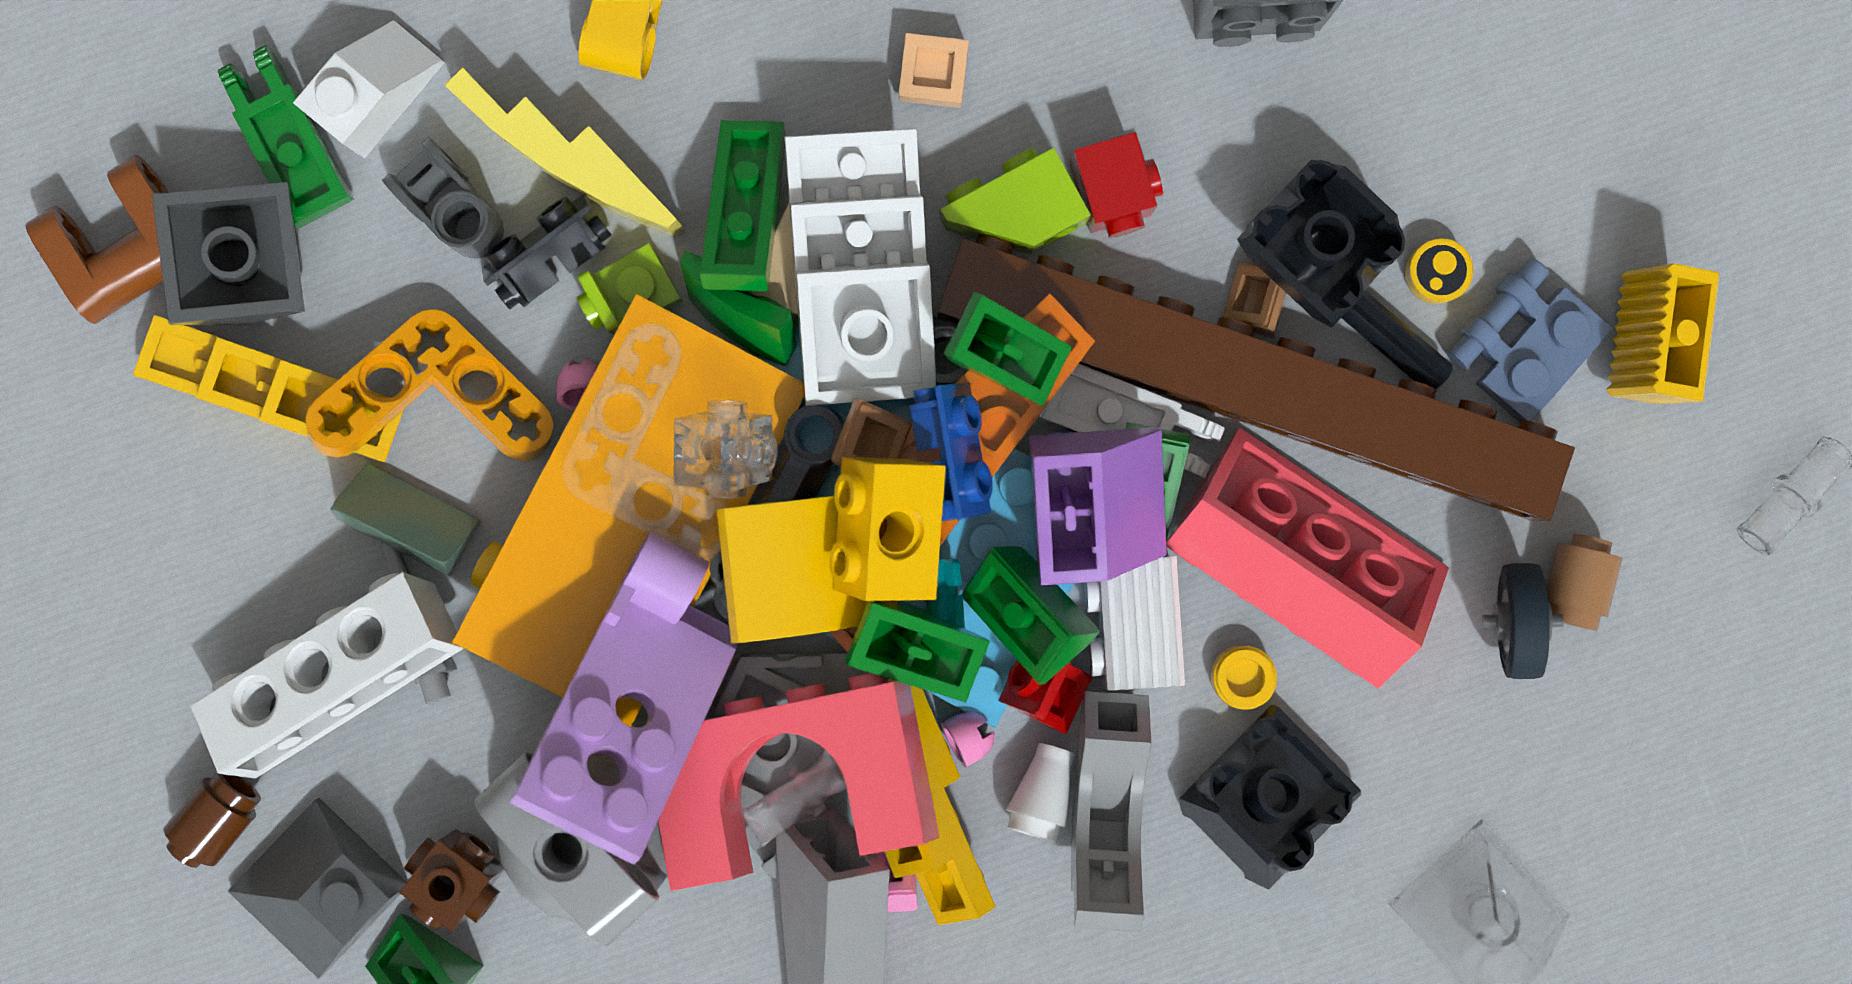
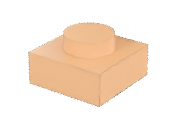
M906 33L898 95L899 101L961 108L969 40Z

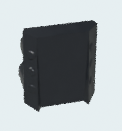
M1312 159L1237 238L1246 256L1312 318L1331 328L1358 302L1363 292L1380 272L1391 265L1403 253L1406 241L1404 232L1399 225L1398 214L1353 172L1343 165Z
M1271 704L1179 798L1182 815L1190 818L1244 872L1245 879L1269 890L1285 873L1304 868L1314 855V843L1331 825L1343 821L1351 811L1352 804L1361 795V789L1279 706Z

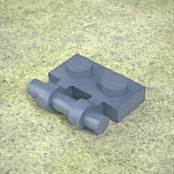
M1529 258L1516 274L1508 273L1495 288L1498 295L1479 317L1471 316L1458 331L1461 338L1447 353V356L1453 363L1465 370L1479 354L1492 364L1475 384L1519 422L1520 420L1533 421L1613 329L1611 325L1566 286L1557 289L1545 303L1538 296L1536 289L1550 273L1542 263L1533 258ZM1517 312L1529 323L1508 346L1501 340L1498 333Z

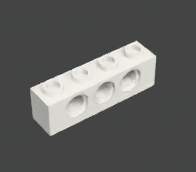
M404 572L386 575L372 583L368 589L369 593L349 606L332 609L321 615L316 620V627L297 639L286 640L270 647L264 653V659L248 670L230 674L215 682L211 688L212 692L190 707L217 773L254 779L464 649L452 642L457 631L435 584ZM382 627L381 641L374 649L375 635ZM328 662V673L326 678L322 681V671L325 664ZM275 696V706L270 713L271 701Z

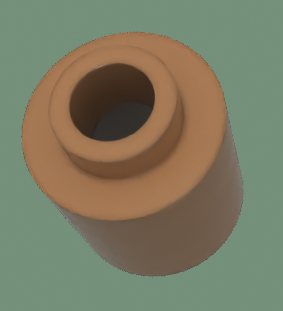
M1573 534L1571 545L1557 543L1546 587L1552 614H1563L1564 624L1598 631L1601 616L1608 617L1623 559L1622 557L1610 554L1612 542L1591 536Z

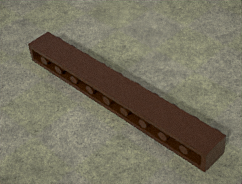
M979 234L976 242L962 239L938 309V319L958 325L974 292L987 297L1022 318L1027 316L1044 298L1051 294L1095 340V343L1079 362L1081 365L1151 392L1529 521H1551L1575 447L1556 441L1558 431L1551 427L1527 420H1520L1518 427L1495 420L1496 409L1470 400L1461 399L1458 407L1434 399L1437 390L1433 387L1408 379H1400L1398 386L1374 379L1375 368L1350 359L1340 358L1337 366L1313 358L1316 351L1314 347L1293 339L1281 337L1277 345L1254 338L1255 328L1244 322L1219 317L1216 325L1193 317L1195 307L1185 302L1159 296L1157 304L1134 297L1132 295L1135 287L1121 280L1099 276L1097 282L1093 283L1072 276L1075 267L1053 257L1038 255L1036 263L1012 255L1013 245L995 237Z

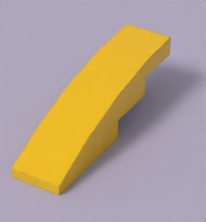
M158 315L153 316L132 374L133 376L196 396L195 398L257 418L259 421L308 437L305 418L308 408L316 398L339 380L330 375L187 325H169L168 319ZM354 390L348 393V395L353 397L354 405L349 412L338 419L330 413L323 416L326 429L323 435L326 437L335 431L343 437L349 435L351 432L348 420L360 407H363L367 417H372L375 414L363 406ZM369 390L377 397L389 398V396ZM403 411L354 453L385 463Z

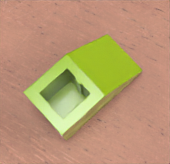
M1054 147L1038 155L1035 148H1030L1017 154L1001 166L1005 174L985 185H982L979 178H975L958 186L945 196L949 204L940 209V220L946 230L977 239L979 234L995 237L1013 245L1014 250L1030 255L1085 226L1091 216Z

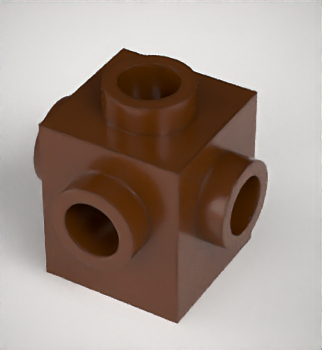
M455 829L437 842L428 837L419 846L404 867V870L412 876L399 893L412 902L409 905V909L423 923L436 929L444 926L452 932L467 918L477 923L484 916L501 892L493 884L502 874L504 868L500 861L494 857L496 855L494 850L486 842L471 833H462ZM437 876H448L453 881L455 890Z

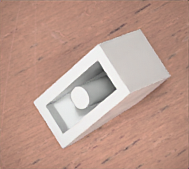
M393 20L334 53L293 103L343 145L365 159L443 66L444 62Z

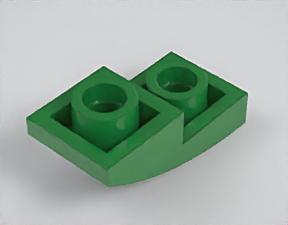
M685 251L680 259V265L688 297L697 310L731 340L766 359L786 366L797 347L790 309L784 308L778 302L768 297L757 296L754 298L748 296L747 291L703 290L700 278L702 257Z

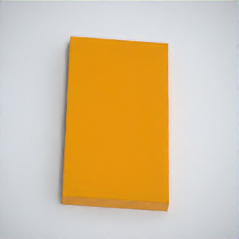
M636 294L452 642L563 697L622 578L650 531L706 559L710 563L715 555L721 552L717 509L746 506L784 436L787 420L798 410L805 396L804 382ZM710 563L698 590L689 604L693 608L711 575L709 570ZM633 698L618 699L615 703L616 714L624 724L631 727L643 704Z

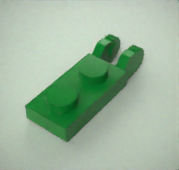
M264 45L254 50L252 54L254 55L255 64L264 77L271 93L255 100L249 90L247 80L231 63L218 69L217 73L236 109L232 114L268 183L288 182L294 227L300 229L353 201L354 198L312 118L293 103L299 96L297 89L291 85L274 53L267 45Z

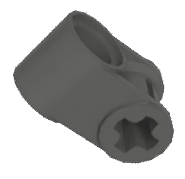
M428 136L422 142L424 150L396 176L388 173L382 181L392 194L416 218L424 222L439 240L464 257L472 259L484 258L495 245L502 241L504 235L503 221L494 208L468 182L469 178L462 169ZM469 212H479L480 225L475 234L466 239H458L456 228L461 217Z

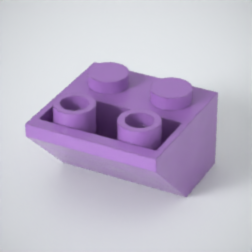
M1161 427L1029 436L1036 558L1041 585L1108 581L1167 555Z

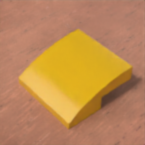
M834 496L717 509L731 643L785 638L859 626L868 601L833 590L834 578L830 570V553L833 545L836 543L838 510L835 505Z

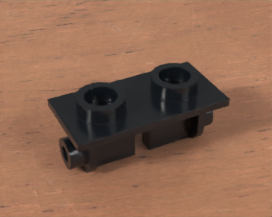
M581 195L573 202L567 196L557 200L536 218L540 224L538 228L521 240L516 234L508 236L485 255L489 263L482 268L483 281L487 286L498 278L503 282L494 290L509 310L519 303L526 307L531 301L559 282V278L546 263L554 255H556L567 271L571 273L606 248L603 242L612 234L598 215L589 221L585 220L583 216L590 212L591 208L584 195Z

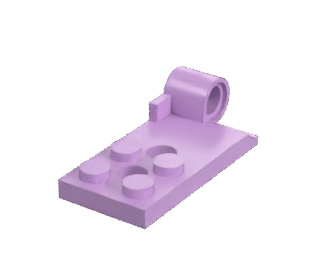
M652 531L647 534L626 574L622 578L509 802L510 804L633 865L642 857L738 644L731 643L728 625L689 605L705 576L709 561ZM627 697L642 703L648 714L647 725L634 728L624 724L616 714V701ZM593 755H606L612 758L619 766L621 773L620 782L614 786H603L596 783L590 777L587 770L588 758Z

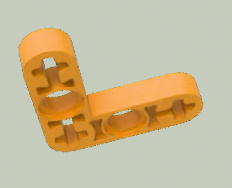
M436 309L420 311L408 319L316 398L308 408L305 418L308 437L314 448L324 455L332 457L348 456L360 449L431 385L453 404L503 454L514 460H533L542 455L550 445L554 425L552 415L540 400L454 317L445 311ZM426 331L434 336L441 331L446 334L444 336V347L446 350L440 352L438 349L431 347L417 358V369L422 371V373L416 375L407 359H410L421 348L420 333ZM402 349L407 359L398 354L397 351ZM379 368H391L401 374L405 383L397 395L382 398L375 396L369 391L366 386L367 378L373 371ZM477 370L490 374L497 384V390L491 397L479 401L465 396L459 385L464 375ZM354 390L363 406L375 414L372 417H367L363 407H360L348 420L351 432L349 435L343 437L335 431L326 437L323 435L326 430L323 416L330 413L338 419L349 412L354 405L353 397L348 395V393ZM507 395H511L514 399L509 401L508 411L521 423H525L531 418L537 421L534 433L537 439L532 441L528 437L522 436L515 441L510 438L513 424L501 410L497 413L494 420H490L487 416L496 412L504 403Z

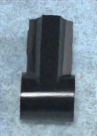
M819 405L804 406L795 411L787 420L784 436L747 505L816 498L834 464L831 458L845 424L842 416L833 409ZM813 416L824 417L833 428L834 437L832 444L820 454L808 451L803 446L800 438L802 425Z

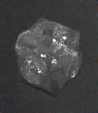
M714 400L707 402L706 412L674 418V485L706 489V495L710 497L739 498L746 496L747 487L772 480V469L776 463L778 451L776 438L772 434L773 415L748 413L747 402Z

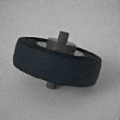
M1506 564L1501 569L1497 602L1494 603L1493 615H1482V627L1494 628L1495 639L1498 640L1502 668L1507 678H1541L1547 666L1552 627H1563V614H1552L1544 574L1539 564Z

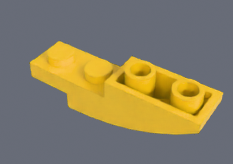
M889 679V683L898 682L896 680ZM911 686L940 838L925 844L884 852L895 878L916 875L937 925L979 919L994 909L996 905L985 883L984 874L978 866L960 826L958 815L944 789L961 777L950 754L949 746L943 738L925 697L924 689Z

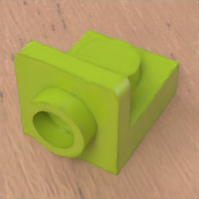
M650 243L595 274L587 270L577 276L585 292L576 296L583 313L595 330L605 326L612 335H615L636 294L666 310L683 301Z

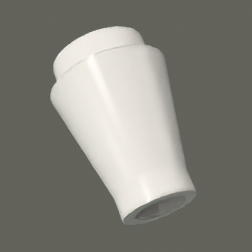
M1038 743L1035 756L1006 808V811L1011 813L1007 828L1050 842H1057L1060 828L1067 829L1071 767L1075 756L1074 753L1055 746Z

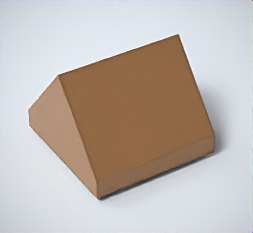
M1238 262L1223 317L1249 324L1255 328L1254 333L1274 339L1287 293L1256 264Z
M854 398L831 461L841 468L842 457L899 458L912 422L861 399Z

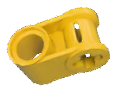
M592 0L579 41L578 60L580 66L644 80L653 59L656 28L663 0Z

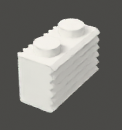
M1163 556L1108 581L1084 582L1087 613L1098 612L1100 637L1094 638L1089 644L1091 676H1102L1103 687L1107 690L1184 686L1185 675L1177 557Z

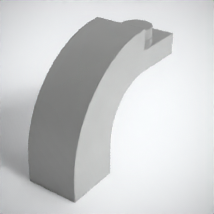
M1084 692L1076 758L1071 842V891L1074 892V927L1141 932L1144 917L1141 821L1144 784L1151 748L1149 695Z

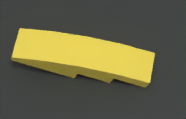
M461 68L444 84L506 144L558 182L618 215L675 238L684 230L683 226L589 126L569 143L527 97H524L510 112L506 113L464 68Z

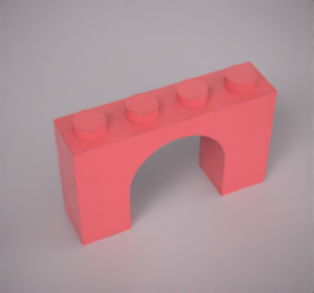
M869 673L848 678L850 691L826 695L824 684L806 686L785 691L787 704L765 708L762 696L725 703L726 716L704 720L658 819L670 891L733 880L753 873L741 805L742 780L746 768L755 753L768 741L784 733L797 734L813 740L822 746L838 764L847 786L860 856L925 844L940 838L911 686L899 681L889 683L888 678Z

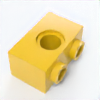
M842 457L841 475L838 477L834 489V500L838 510L837 539L830 553V570L834 578V591L864 601L936 600L945 465L915 459ZM887 517V530L880 540L879 527L883 519Z

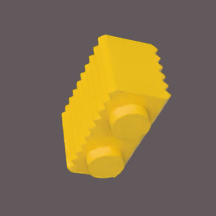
M1675 263L1626 271L1620 276L1625 284L1619 288L1623 297L1617 301L1620 305V310L1616 313V316L1620 321L1614 326L1618 332L1612 338L1616 344V347L1611 350L1615 359L1609 363L1612 373L1607 376L1612 384L1606 388V391L1612 397L1659 405L1704 402L1720 273Z

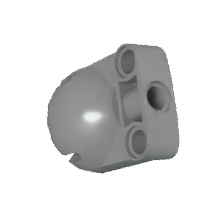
M525 752L475 798L474 804L476 809L496 833L500 863L517 892L548 916L577 922L594 940L607 946L659 899L657 890L668 877L659 824L657 822L642 857L634 865L575 835L573 836L578 839L582 846L583 855L581 862L572 865L561 862L557 859L552 849L553 836L555 833H571L509 803L533 756L531 753ZM593 755L588 758L587 770L590 777L596 783L603 786H614L620 782V769L612 758L606 755Z

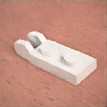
M1081 364L1076 366L1038 417L1075 433L1125 429L1126 423L1129 422L1149 427H1161V429L1172 431L1175 425L1191 432L1193 436L1200 439L1220 442L1225 430L1224 427L1180 409L1182 406L1180 403ZM1188 453L1184 472L1206 478L1210 464L1204 462L1201 457Z

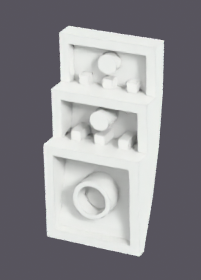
M916 129L784 136L806 406L851 403L854 398L863 401L914 398L913 391L934 388L936 386L930 265L926 259L923 196L920 195Z

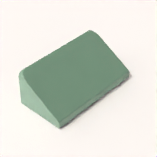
M369 463L364 466L342 491L330 508L337 520L447 576H450L481 523L480 519Z

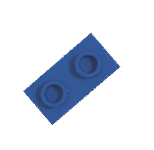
M970 382L939 385L934 388L913 391L915 404L909 405V411L911 413L916 449L921 451L939 448L941 461L930 463L946 466L942 521L960 520L990 513L989 499L993 491V481L989 467L983 462L978 434L982 426V415L976 398L972 396Z

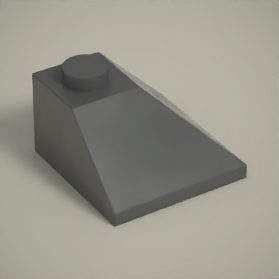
M317 798L227 892L309 971L320 979L401 895L399 892L407 881L320 798Z

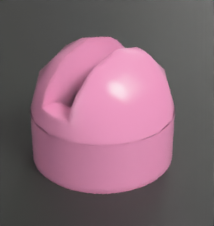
M584 358L581 364L571 360L564 365L557 379L556 398L561 406L572 411L576 409L599 363L591 358Z
M964 711L941 722V727L956 758L966 768L981 760L990 752L994 744L995 732L993 730L981 735L977 727L988 721L987 718L975 712Z

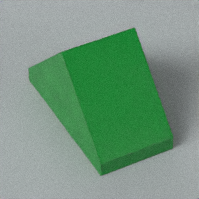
M974 292L944 355L952 363L1036 404L1044 406L1072 346L987 297Z
M868 601L845 663L857 669L966 703L990 641L908 602Z
M401 913L365 965L377 984H472L484 966L412 917Z

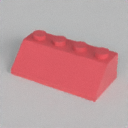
M1240 427L1232 435L1208 471L1206 478L1202 480L1184 507L1166 541V547L1181 556L1189 564L1196 566L1235 592L1241 599L1251 603L1287 627L1292 633L1302 637L1342 664L1347 670L1357 674L1378 689L1422 647L1449 569L1448 566Z

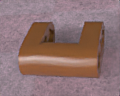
M139 155L131 156L107 172V177L113 190L137 228L103 250L96 253L77 223L58 206L50 207L26 222L25 225L28 236L67 299L79 314L92 324L99 323L163 282L152 194L166 193L168 190L152 167Z

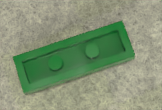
M721 120L700 267L703 290L768 291L785 151L784 136L786 135L784 122Z

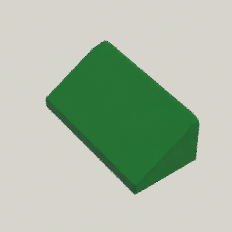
M1019 546L992 547L961 594L965 602L1038 684L1048 682L1084 650L1100 632L1096 625L1057 584L1041 585L1037 562L1025 549Z

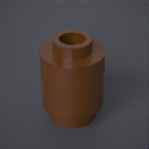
M216 773L213 778H204L164 826V834L169 840L166 845L167 850L178 861L192 868H197L200 864L216 866L255 819L256 811L254 808L261 801L260 794L240 776Z

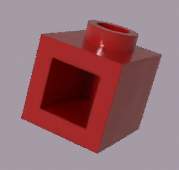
M1136 132L1074 149L1069 162L1077 190L1091 214L1087 222L1090 233L1106 229L1108 237L1115 238L1143 229L1145 227L1143 218L1151 216L1156 209L1157 202L1155 198L1163 195V187L1154 159L1144 161Z

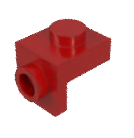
M1016 660L1009 670L1007 682L998 701L1051 729L1067 734L1082 702L1084 692L1087 691L1093 677L1072 666L1071 662H1069L1048 682L1038 684L1021 663Z

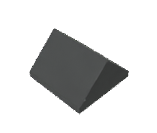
M288 182L152 194L169 325H248L305 312Z

